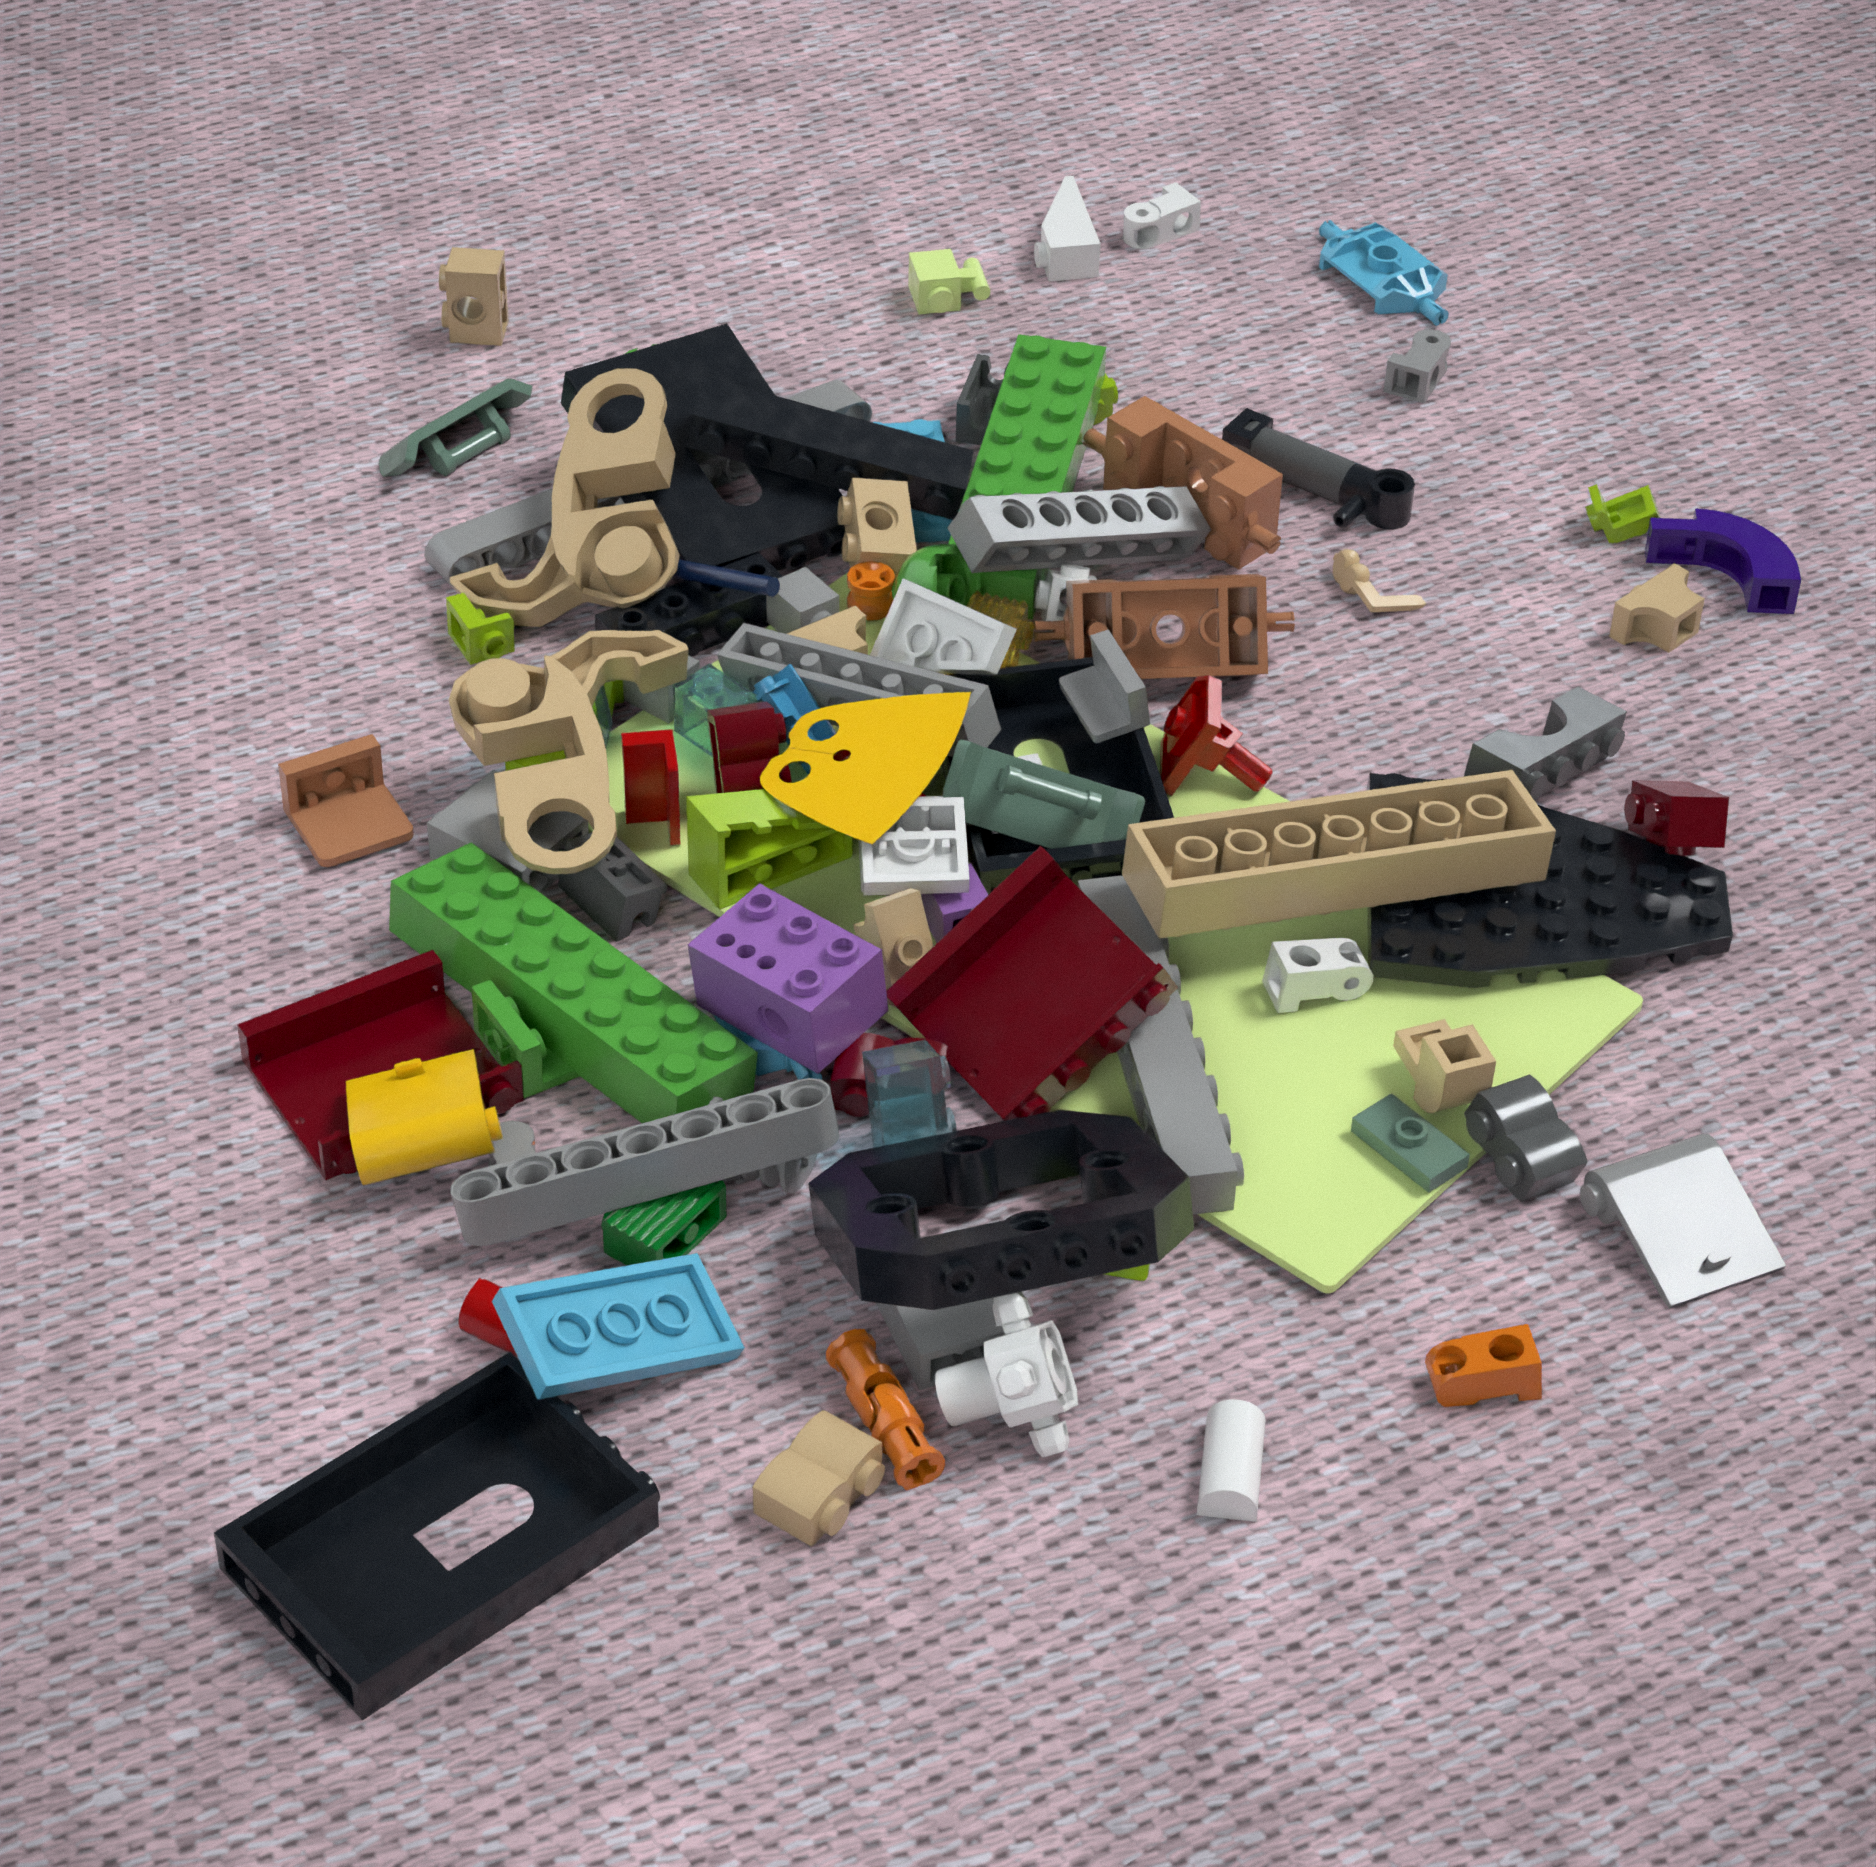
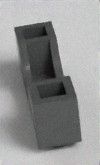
M1576 687L1552 700L1542 736L1522 735L1498 729L1474 742L1463 777L1513 770L1534 801H1536L1544 793L1557 786H1562L1567 780L1581 772L1588 771L1593 765L1607 757H1613L1619 751L1624 741L1625 732L1622 730L1627 711L1580 687Z

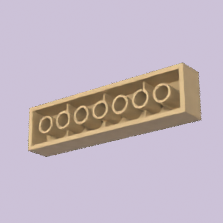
M1507 770L1128 824L1122 876L1158 938L1180 937L1186 934L1231 929L1239 926L1278 922L1285 919L1318 914L1325 915L1338 911L1376 907L1391 903L1423 900L1437 896L1470 893L1477 890L1546 880L1556 830L1514 771Z

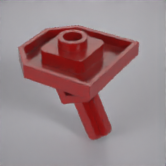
M1210 675L1197 676L1166 718L1160 748V777L1168 795L1173 796L1194 765L1211 772L1221 765L1255 792L1260 791L1273 774L1272 769L1238 743L1243 733L1221 716L1222 681Z

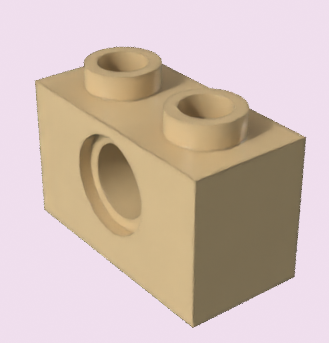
M452 247L447 264H441L439 269L440 291H446L447 301H444L442 305L441 322L443 328H449L450 343L502 346L509 322L504 250Z
M852 478L847 496L840 497L837 509L839 525H845L846 532L842 541V559L845 562H849L850 568L861 562H881L888 565L894 571L896 579L902 564L909 555L917 551L907 481Z

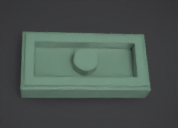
M1392 1093L1352 1117L1351 1132L1428 1193L1468 1168L1470 1156L1468 1152Z

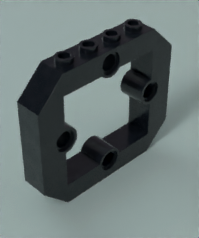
M1056 1110L850 1152L808 1183L815 1236L860 1300L927 1310L948 1308L1157 1263L1194 1231L1189 1176L1128 1116ZM1080 1176L1083 1204L1051 1211H1023L1003 1221L922 1238L920 1236L918 1209L944 1203L956 1206H976L996 1199L1001 1191Z

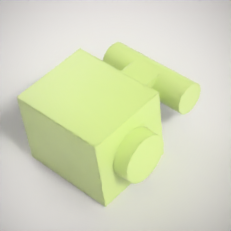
M951 249L909 253L908 287L918 315L960 311L962 292H973L977 300H985L990 296L991 291L978 259L968 258L964 262L963 268L958 269Z

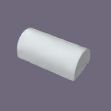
M1230 1399L1220 1401L1208 1410L1197 1515L1257 1521L1265 1416L1256 1405L1243 1400Z

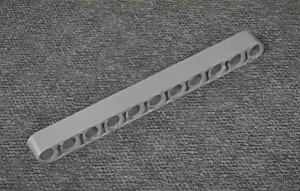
M839 380L829 381L786 398L866 421H871L872 417L871 406ZM688 448L714 488L738 480L736 477L742 474H752L743 462ZM553 488L437 533L429 540L425 548L424 556L426 562L451 585L450 577L495 563H498L501 569L509 566L514 568L542 557L541 554L545 552L551 536ZM620 496L598 499L597 508L625 503Z

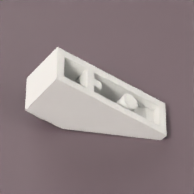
M1074 176L1064 177L1041 225V242H1036L1034 245L1036 267L1044 268L1049 282L1099 277L1101 244Z

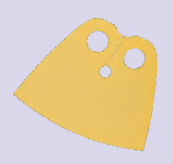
M971 692L880 698L837 704L808 712L796 722L789 732L790 745L786 751L771 759L760 776V783L774 798L803 815L845 835L874 844L910 808L939 770L959 732ZM833 720L839 724L838 732L829 739L815 741L808 737L809 728L819 721ZM840 750H848L851 753L847 760L835 761L833 759L834 754ZM803 761L810 765L811 771L809 775L801 781L787 783L779 778L782 768L790 763Z

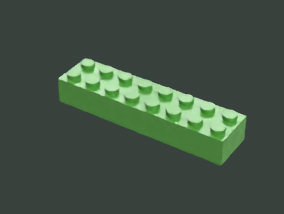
M1018 334L962 504L969 497L976 495L1000 496L1014 493L1073 492L1086 450V446L1083 445V437L1089 429L1093 428L1101 398V388L1105 378V346L1090 345L1085 342L1048 339L1037 335L1027 336ZM950 536L948 544H956L952 536ZM1049 568L980 572L981 599L979 611L1033 620L1036 612L1035 596L1039 580L1046 581Z
M472 842L391 880L390 932L419 954L434 950L443 962V972L470 993H472V986L491 979L504 997L510 996L515 1001L521 1019L529 1029L534 1028L540 1033L547 1049L573 1067L579 1076L641 1123L707 1106L714 1097H720L725 1101L754 1092L757 1051Z

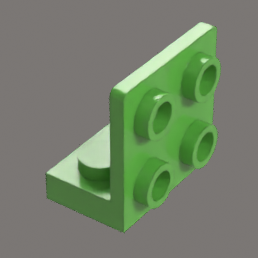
M491 979L471 987L474 1032L501 1067L514 1061H519L522 1067L524 1099L580 1077L573 1067L545 1047L540 1033L534 1028L529 1029L521 1019L515 1001L510 996L504 997Z

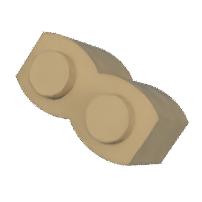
M825 1410L819 1412L800 1430L790 1447L778 1454L766 1466L752 1487L754 1514L811 1547L825 1533L830 1536L835 1535L843 1527L849 1515L850 1506L861 1494L870 1496L880 1485L885 1473V1466L882 1464V1442Z

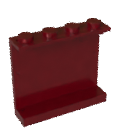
M1040 846L886 992L887 998L926 1039L935 1040L948 1046V1063L1004 1121L1050 1112L1051 1107L1068 1091L1078 1089L1087 1081L1091 1070L1104 1057L1120 1050L1128 1042L1131 1032L1148 1016H1153L1163 1010L1170 1000L1169 996L1178 989V986L1160 963L1155 964L1066 876L1055 859Z
M434 950L237 1024L242 1061L325 1180L341 1174L358 1172L349 1134L346 1094L347 1080L395 1069V1064L419 1058L421 1062L474 1049L485 1109L495 1106L497 1114H501L510 1110L515 1104L524 1101L521 1064L517 1060L502 1067L499 1065L446 995L443 962Z

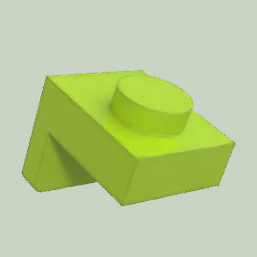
M1597 484L1588 487L1593 503L1585 506L1588 518L1595 532L1603 529L1609 543H1619L1635 536H1641L1648 532L1650 518H1660L1649 485L1606 502Z

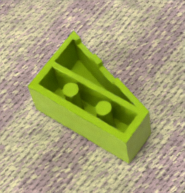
M765 789L686 796L688 874L719 910L736 904L759 883L769 889H773L852 857V837L803 815L774 798Z

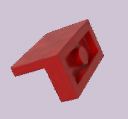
M673 729L621 733L626 824L667 821L670 845H681L679 772Z

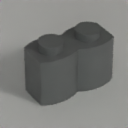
M1530 1074L1478 1092L1464 1112L1469 1135L1486 1153L1493 1157L1498 1180L1521 1202L1574 1182L1588 1163L1578 1138L1570 1127L1558 1118L1556 1108L1549 1094L1540 1082Z

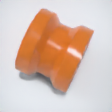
M875 561L861 562L850 568L847 574V584L851 591L847 596V608L856 606L866 615V620L869 621L885 618L893 602L891 591L895 581L894 571L888 565Z

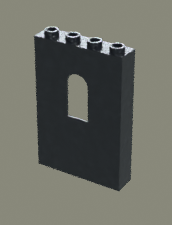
M728 324L565 372L561 404L567 414L572 400L585 384L598 375L615 369H639L652 374L662 385L667 401L663 422L676 453L670 488L622 495L620 497L625 504L647 500L655 502L670 530L679 552L680 560L723 567L760 553L777 571L786 568L788 570H796L804 566L809 560L824 555L835 557L842 554V541L846 532L845 525H839L837 519L838 502L840 497L843 496L838 488L745 463L758 482L762 495L759 500L751 505H732L718 495L688 447H685L704 376L775 395ZM621 395L612 398L602 405L595 414L593 428L602 433H616L627 429L641 416L645 405L644 399L635 395ZM673 578L676 584L685 581L682 579Z
M1093 657L1000 668L997 675L948 674L949 676L988 685L1001 731L987 748L1014 756L1015 748L1024 741L1031 739L1051 741L1061 748L1069 774L1143 796L1145 805L1139 823L1174 818L1144 727L1095 743L1060 689V677L1094 666ZM946 756L941 765L945 781L953 759L950 756ZM965 823L968 864H972L988 895L1040 847L1039 845L1000 833L992 834L990 830ZM1126 839L1054 849L1043 847L1077 887L1078 880L1122 876Z
M509 1352L214 1532L219 1569L363 1721L658 1528L660 1493L655 1482L644 1471L637 1472L622 1458L619 1449L609 1437H600L585 1423L582 1414L570 1401L563 1402L558 1396L538 1400L520 1361ZM499 1484H512L525 1489L531 1495L534 1509L530 1518L525 1523L450 1571L413 1536L489 1487Z

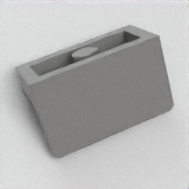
M1109 630L1090 635L1094 666L1060 677L1059 684L1060 689L1093 742L1099 743L1149 726L1150 717L1146 687Z

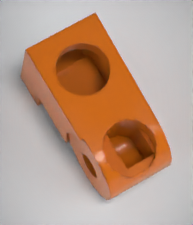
M1528 1324L1461 1336L1458 1339L1439 1343L1426 1354L1425 1364L1437 1401L1443 1407L1473 1405L1483 1399L1514 1394L1517 1395L1519 1401L1542 1399V1362Z

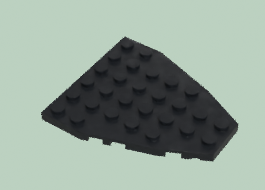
M1369 773L1367 790L1437 780L1406 777L1397 773L1386 775ZM1538 805L1556 830L1546 880L1523 883L1517 886H1503L1470 893H1457L1423 900H1411L1368 907V966L1373 973V977L1469 988L1488 987L1491 976L1517 973V979L1520 983L1536 982L1539 972L1557 969L1558 972H1563L1566 979L1628 973L1645 969L1647 958L1667 955L1672 963L1690 960L1695 955L1709 956L1729 952L1733 937L1724 871L1683 855L1665 853L1664 847L1624 831Z

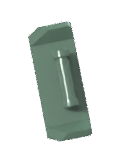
M505 379L412 432L383 453L378 463L380 474L383 477L396 476L410 469L415 464L418 446L421 445L433 469L444 476L450 475L455 472L456 467L495 444L499 443L501 445L510 439V429L504 419L499 416L496 409L519 407L530 399L533 387L515 379ZM476 413L484 426V430L449 451L445 449L437 435Z
M959 740L943 789V798L964 797L965 823L1048 849L1127 839L1128 824L1140 822L1145 805L1144 797L1136 793L1110 787L966 740Z

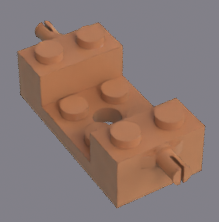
M1146 396L1107 417L1106 436L1095 428H1091L1085 433L1083 445L1098 452L1104 458L1103 490L1186 486L1211 528V531L1205 537L1204 549L1215 559L1223 560L1233 567L1241 569L1266 552L1273 554L1279 548L1281 537L1277 535L1283 479L1282 473Z
M1259 574L1209 576V578L1117 581L1114 579L1066 581V609L1063 620L1034 621L1035 630H1053L1052 632H1034L1035 642L1063 640L1068 652V660L1093 657L1090 635L1109 630L1140 679L1181 678L1205 675L1268 674L1267 632H1294V623H1276V621H1294L1295 619L1293 611L1267 613L1266 577ZM1166 615H1176L1182 623V633L1173 642L1161 641L1156 632L1158 621Z

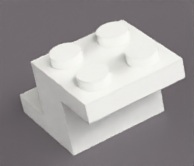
M918 797L899 820L874 844L858 840L860 882L863 895H892L910 888L920 890V894L969 893L964 797Z

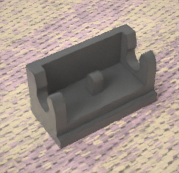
M977 354L958 399L956 409V442L975 445L982 444L1003 379L998 380L991 376L990 370L992 365L990 357L987 355Z
M592 833L566 840L564 851H570L582 846L590 839ZM617 836L610 852L596 865L577 873L560 874L558 886L616 942L630 936L633 929L632 922L641 912H643L640 917L642 924L648 927L655 923L661 896L667 890V884Z

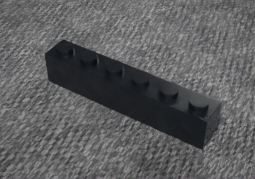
M706 376L703 378L685 446L844 491L849 490L852 478L907 481L911 509L951 520L956 517L961 506L974 450Z

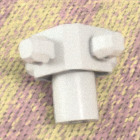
M1022 1292L995 1297L992 1308L996 1327L1002 1325L1004 1334L984 1342V1357L946 1367L936 1372V1392L942 1412L949 1424L954 1427L1000 1413L1009 1428L1031 1422L1034 1430L1029 1431V1435L1035 1450L1042 1457L1063 1452L1068 1449L1069 1435L1066 1421H1060L1058 1414L1077 1406L1078 1398L1076 1384L1060 1332L1053 1320L1033 1326L1030 1325L1028 1317L1033 1316L1027 1297Z

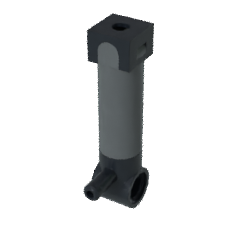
M1248 408L1243 410L1223 428L1222 440L1282 473V482L1341 505L1342 507L1333 515L1334 523L1340 528H1346L1360 514L1365 515L1368 522L1375 527L1388 530L1402 528L1411 519L1415 482L1410 474L1402 470L1390 468L1374 470L1275 430L1273 429V418Z

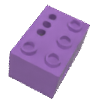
M760 883L688 944L697 1006L817 1074L888 1012L882 949Z

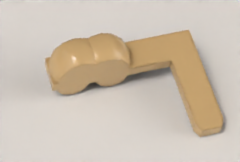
M1344 549L1334 554L1332 569L1335 581L1339 583L1341 590L1345 593L1358 594L1370 612L1412 611L1423 608L1426 605V602L1419 595L1380 596L1369 581L1370 572L1368 567L1359 563L1360 558L1357 552L1351 549Z

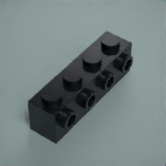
M760 553L722 567L775 577L777 579L783 577ZM687 580L659 590L645 601L630 607L621 608L617 606L595 614V631L660 630L687 644L688 655L691 657L697 655L700 651L728 642L743 623L761 628L770 625L767 623L765 595Z

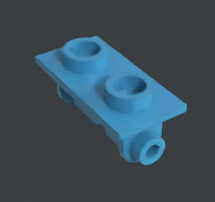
M792 664L787 665L773 677L769 675L754 685L755 690L753 693L757 701H767L774 707L775 713H782L786 728V743L789 746V732L796 722L806 713L820 709L819 705ZM822 720L809 728L808 737L815 741H823L833 737L837 732L829 720ZM798 761L806 773L809 774L811 771L810 765L806 762Z

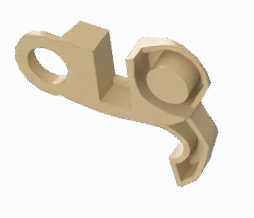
M615 369L600 374L589 381L572 400L567 416L570 427L564 439L554 476L551 536L544 555L534 570L524 579L507 580L498 563L450 577V583L457 594L464 592L475 609L480 608L486 618L509 613L514 620V626L543 627L569 610L586 602L608 607L618 606L627 608L645 601L665 587L676 573L680 555L670 530L653 500L597 508L598 499L670 488L676 453L663 422L667 409L665 391L652 374L639 369ZM621 395H635L644 399L645 405L641 416L627 429L616 433H602L593 428L595 414L602 405L612 398Z
M660 630L588 631L552 656L545 655L544 668L519 664L505 658H493L471 667L455 680L448 699L455 729L484 766L564 750L566 759L494 773L496 808L501 841L506 843L517 861L531 870L547 874H572L596 865L610 852L617 836L615 811L609 804V774L606 748L602 731L592 706L599 689L606 682L616 680L635 682L640 692L646 694L686 680L688 665L687 644ZM560 811H568L580 815L593 828L590 839L582 846L570 851L557 852L544 849L533 842L528 831L532 823L540 816Z

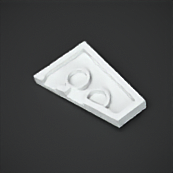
M903 578L870 655L942 674L997 675L1017 629Z

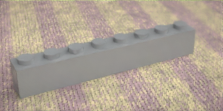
M1123 876L1078 880V888L1155 964L1160 963L1178 986V989L1169 996L1170 1000L1164 1009L1153 1016H1148L1131 1032L1128 1042L1117 1051L1139 1125L1189 1176L1193 1215L1234 1210L1236 1186H1243L1244 1184L1243 1162L1238 1152H1231L1229 1119L1226 1113H1218L1216 1080L1213 1075L1206 1076L1203 1041L1200 1037H1193L1191 1005L1188 1000L1181 1001L1179 969L1176 964L1169 965L1168 937L1158 938Z

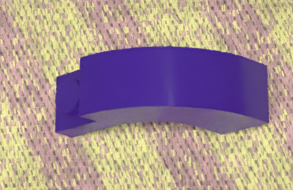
M1695 508L1693 519L1650 518L1644 551L1646 563L1700 565L1719 570L1733 578L1740 585L1744 593L1747 612L1795 613L1801 584L1799 566L1789 547L1771 531L1743 517L1709 509Z

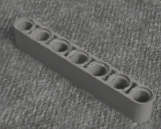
M800 1079L463 1174L454 1181L450 1191L463 1238L467 1243L474 1246L493 1245L830 1149L837 1143L840 1137L830 1086L820 1079Z

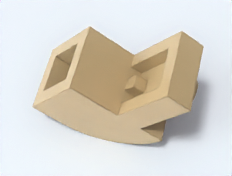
M1445 1019L1395 1031L1393 1047L1416 1083L1413 1098L1425 1112L1435 1113L1470 1104L1478 1092L1492 1088L1496 1060L1473 1024L1451 1029Z

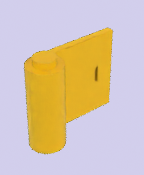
M474 1049L421 1062L419 1058L395 1064V1069L346 1081L349 1134L355 1163L363 1186L495 1153L493 1141L503 1139L496 1107L486 1109L484 1107Z

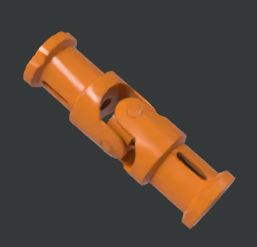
M864 1329L846 1331L829 1344L826 1350L828 1364L843 1376L847 1383L845 1393L863 1424L869 1428L871 1436L882 1442V1453L889 1456L895 1467L893 1477L897 1484L905 1490H910L932 1482L942 1474L945 1468L943 1455L940 1451L930 1446L923 1435V1421L913 1405L909 1403L907 1394L891 1367L881 1363L875 1353L876 1341L873 1336Z

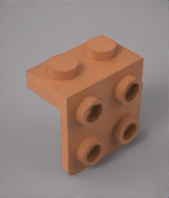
M373 734L278 764L283 810L320 866L332 867L410 841L413 838V825L384 784L381 747Z

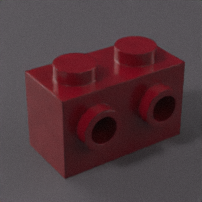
M1632 780L1631 794L1627 796L1624 806V814L1629 831L1645 837L1646 841L1665 847V853L1673 855H1696V847L1725 848L1729 797L1689 781Z

